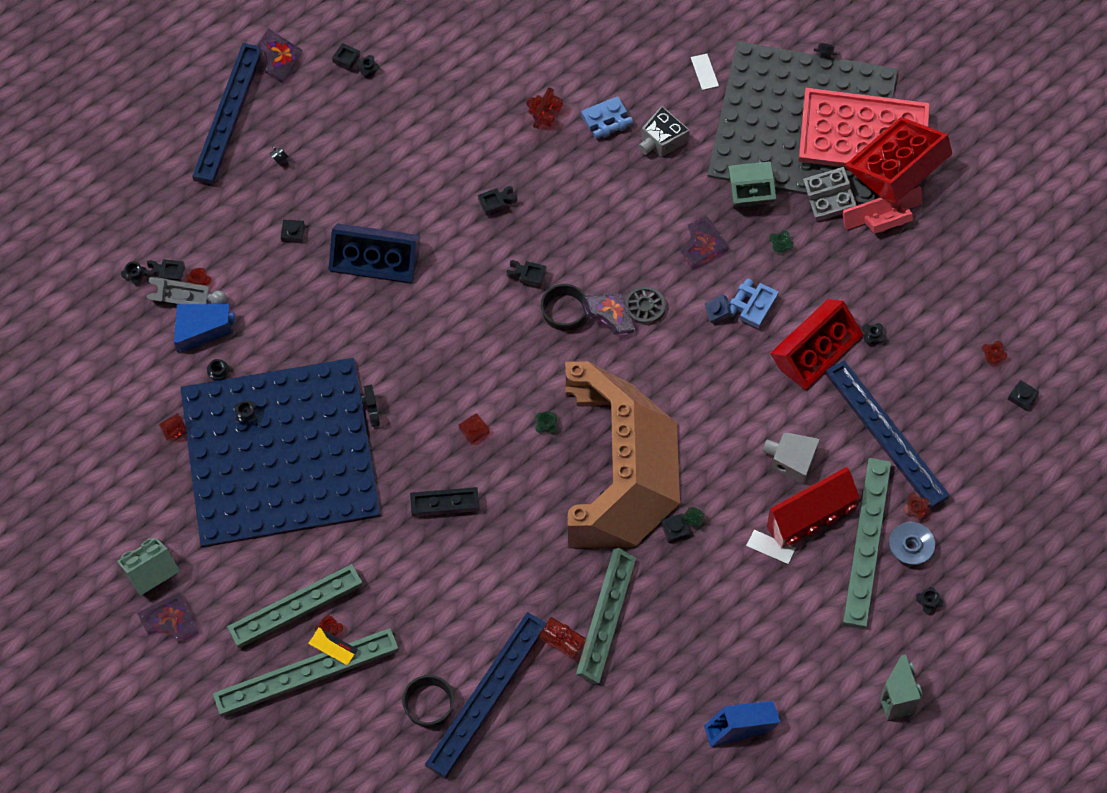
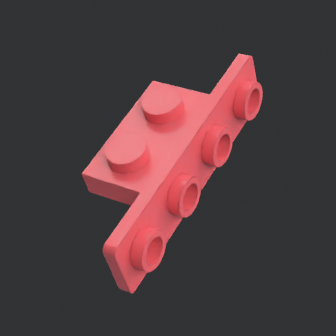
M916 185L897 203L881 197L843 210L845 229L848 230L866 224L875 234L913 221V214L909 209L923 203L921 187Z

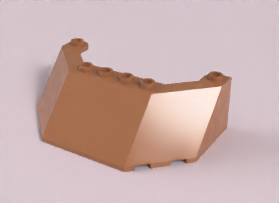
M565 362L566 396L574 395L577 399V406H611L613 484L592 504L574 505L569 509L568 548L637 547L647 534L660 525L661 520L680 506L677 422L631 383L590 362Z

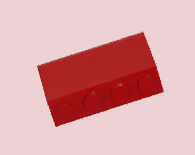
M827 299L770 354L778 368L802 389L806 390L864 334L844 301Z
M845 467L770 508L767 529L781 549L787 545L789 547L795 545L803 536H811L821 526L825 524L827 526L831 525L841 515H849L857 509L860 497L849 468Z

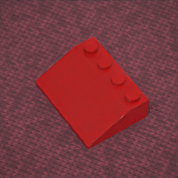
M900 117L848 161L845 167L879 196L897 203L953 153L948 134Z

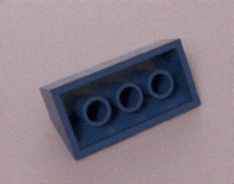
M337 223L332 228L328 270L413 282L419 257L421 235Z

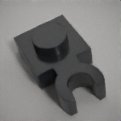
M512 186L504 188L503 192L500 193L496 188L478 195V201L486 216L504 210L505 203L514 204L518 201L517 195L508 196V194L513 193Z
M163 259L162 264H158L156 261L149 260L147 261L148 268L154 269L145 270L144 273L147 278L158 276V278L181 282L185 264L184 261Z
M510 260V267L516 270H507V277H520V283L541 288L547 266L526 261L523 266L516 260Z
M372 384L363 386L365 394L361 395L363 408L368 407L371 427L379 426L380 421Z

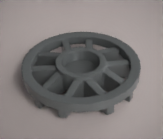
M638 287L627 295L625 310L628 316L636 323L640 322L646 325L647 323L659 320L664 314L665 299L658 290L652 287ZM645 291L652 292V294L647 296ZM637 292H641L643 296L639 298ZM657 295L659 298L653 301L652 299ZM661 302L662 308L657 306V304ZM628 305H636V307L629 308ZM641 313L645 314L644 319L639 318Z

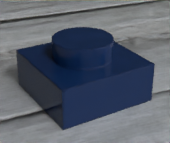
M724 294L705 303L709 321L713 324L732 316L728 298Z

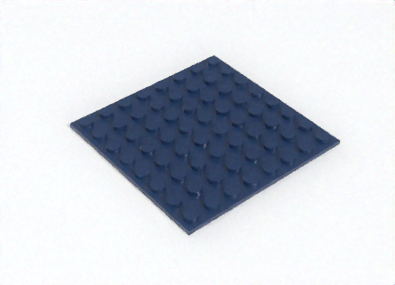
M354 358L180 387L201 547L381 516ZM242 401L255 402L257 405L255 413L258 415L257 420L254 422L248 420L238 423L236 421L237 411L235 410V405Z

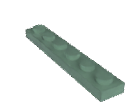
M620 548L613 549L576 675L592 684L600 682L636 560L635 557Z
M351 564L227 626L239 649L362 587V581Z

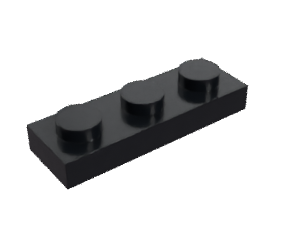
M478 487L410 493L412 517L480 511Z

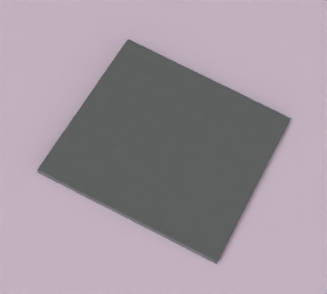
M737 41L707 177L730 181L728 166L771 162L775 189L807 195L803 181L804 178L841 167L798 162L805 89L812 88L892 98L897 69L832 57L824 58L815 54ZM844 167L855 203L863 204L874 200L876 192Z

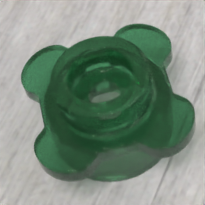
M782 231L779 234H771L769 236L775 252L782 253L793 247L788 231Z
M542 412L536 414V432L555 433L557 431V426L555 425L557 415L555 413Z
M689 507L681 515L687 524L694 527L701 526L702 523L706 522L704 519L705 513L695 507Z

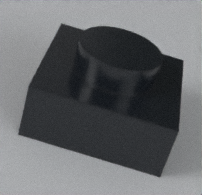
M342 43L332 57V61L339 66L351 70L361 56L360 51Z
M283 220L281 242L302 243L305 228L304 221Z
M1020 380L1009 394L1008 400L1027 411L1038 396L1039 391Z
M682 513L661 520L660 524L668 543L690 537V531Z

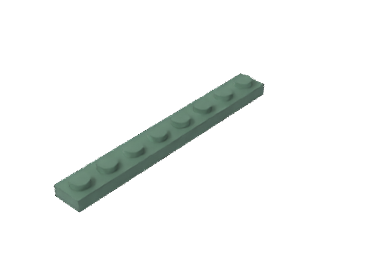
M868 459L842 626L866 630L891 466L890 461Z
M391 628L348 643L358 649L348 665L323 652L213 693L220 716L232 714L399 652Z

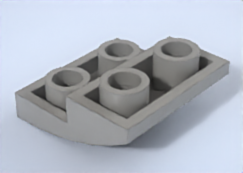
M844 167L803 179L816 222L841 215L843 210L856 206Z

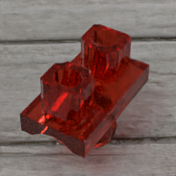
M548 87L543 98L540 95H537L536 98H528L526 105L529 108L528 113L533 115L535 120L533 127L539 129L540 125L551 127L555 114L548 112L549 109L557 112L561 110L563 99L554 95V89Z
M550 617L545 627L538 634L539 638L572 659L586 642L585 637L553 617Z

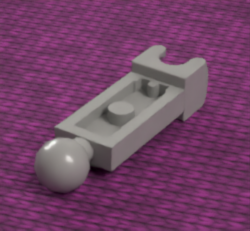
M150 277L149 283L155 284L158 287L157 293L147 295V299L176 304H208V302H211V304H226L227 302L224 292L215 291L212 294L209 293L210 286Z

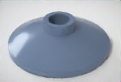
M906 522L898 525L892 531L889 547L894 557L902 563L919 565L929 560L933 555L935 539L931 531L924 525L916 522ZM912 544L915 549H910L907 545Z

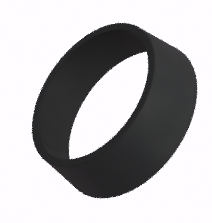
M558 284L549 288L541 299V310L544 319L549 326L557 330L568 331L575 329L584 321L588 310V299L585 293L580 288L571 284ZM569 295L581 302L584 313L574 322L558 323L551 320L545 314V308L554 297Z
M423 675L412 680L405 688L402 697L403 708L415 724L426 728L436 727L444 723L450 716L454 705V693L451 686L444 679L435 675ZM425 685L440 687L447 693L450 699L449 711L441 719L433 722L416 720L410 715L408 710V701L412 693Z

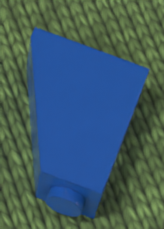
M177 304L174 335L177 353L185 352L231 334V325H235V313L231 312L230 305Z
M766 701L725 706L704 725L710 747H716L768 733L781 722L774 702Z

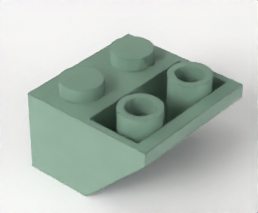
M771 162L728 166L733 208L775 204L776 194Z
M157 538L144 541L141 547L124 553L121 559L117 561L140 596L180 572L168 549Z
M906 654L901 655L880 697L887 721L913 715L922 697L921 687L919 683H915L913 677L915 675L914 666L911 661L908 662Z

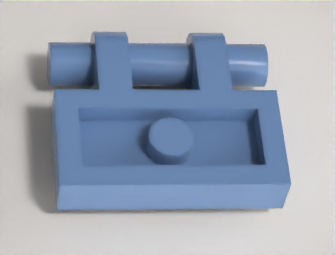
M618 96L581 111V117L589 131L598 129L593 131L595 139L600 137L606 138L610 136V133L626 130L628 126L633 124L631 117L623 119L627 116V111Z
M746 279L744 284H740L737 289L736 297L731 299L729 303L732 313L730 317H733L736 312L740 311L742 313L739 320L759 329L778 298L779 292L761 283L754 289L752 288L753 281ZM745 297H750L747 304L743 302Z

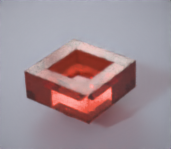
M179 413L159 424L166 440L178 437L186 430Z
M477 413L459 424L460 431L471 445L490 433L489 428Z

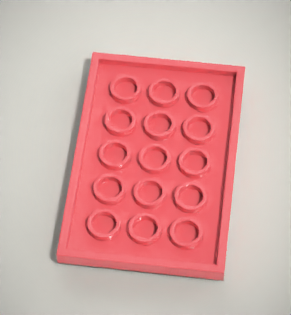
M806 88L798 162L845 167L848 161L900 117L928 127L929 103Z

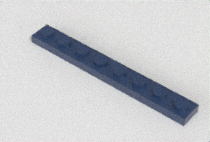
M242 43L192 175L193 181L214 185L262 56L263 49L261 46Z
M845 360L826 370L825 375L928 508L931 510L949 499V493Z
M529 612L525 614L425 763V767L441 777L447 778L546 629V622Z

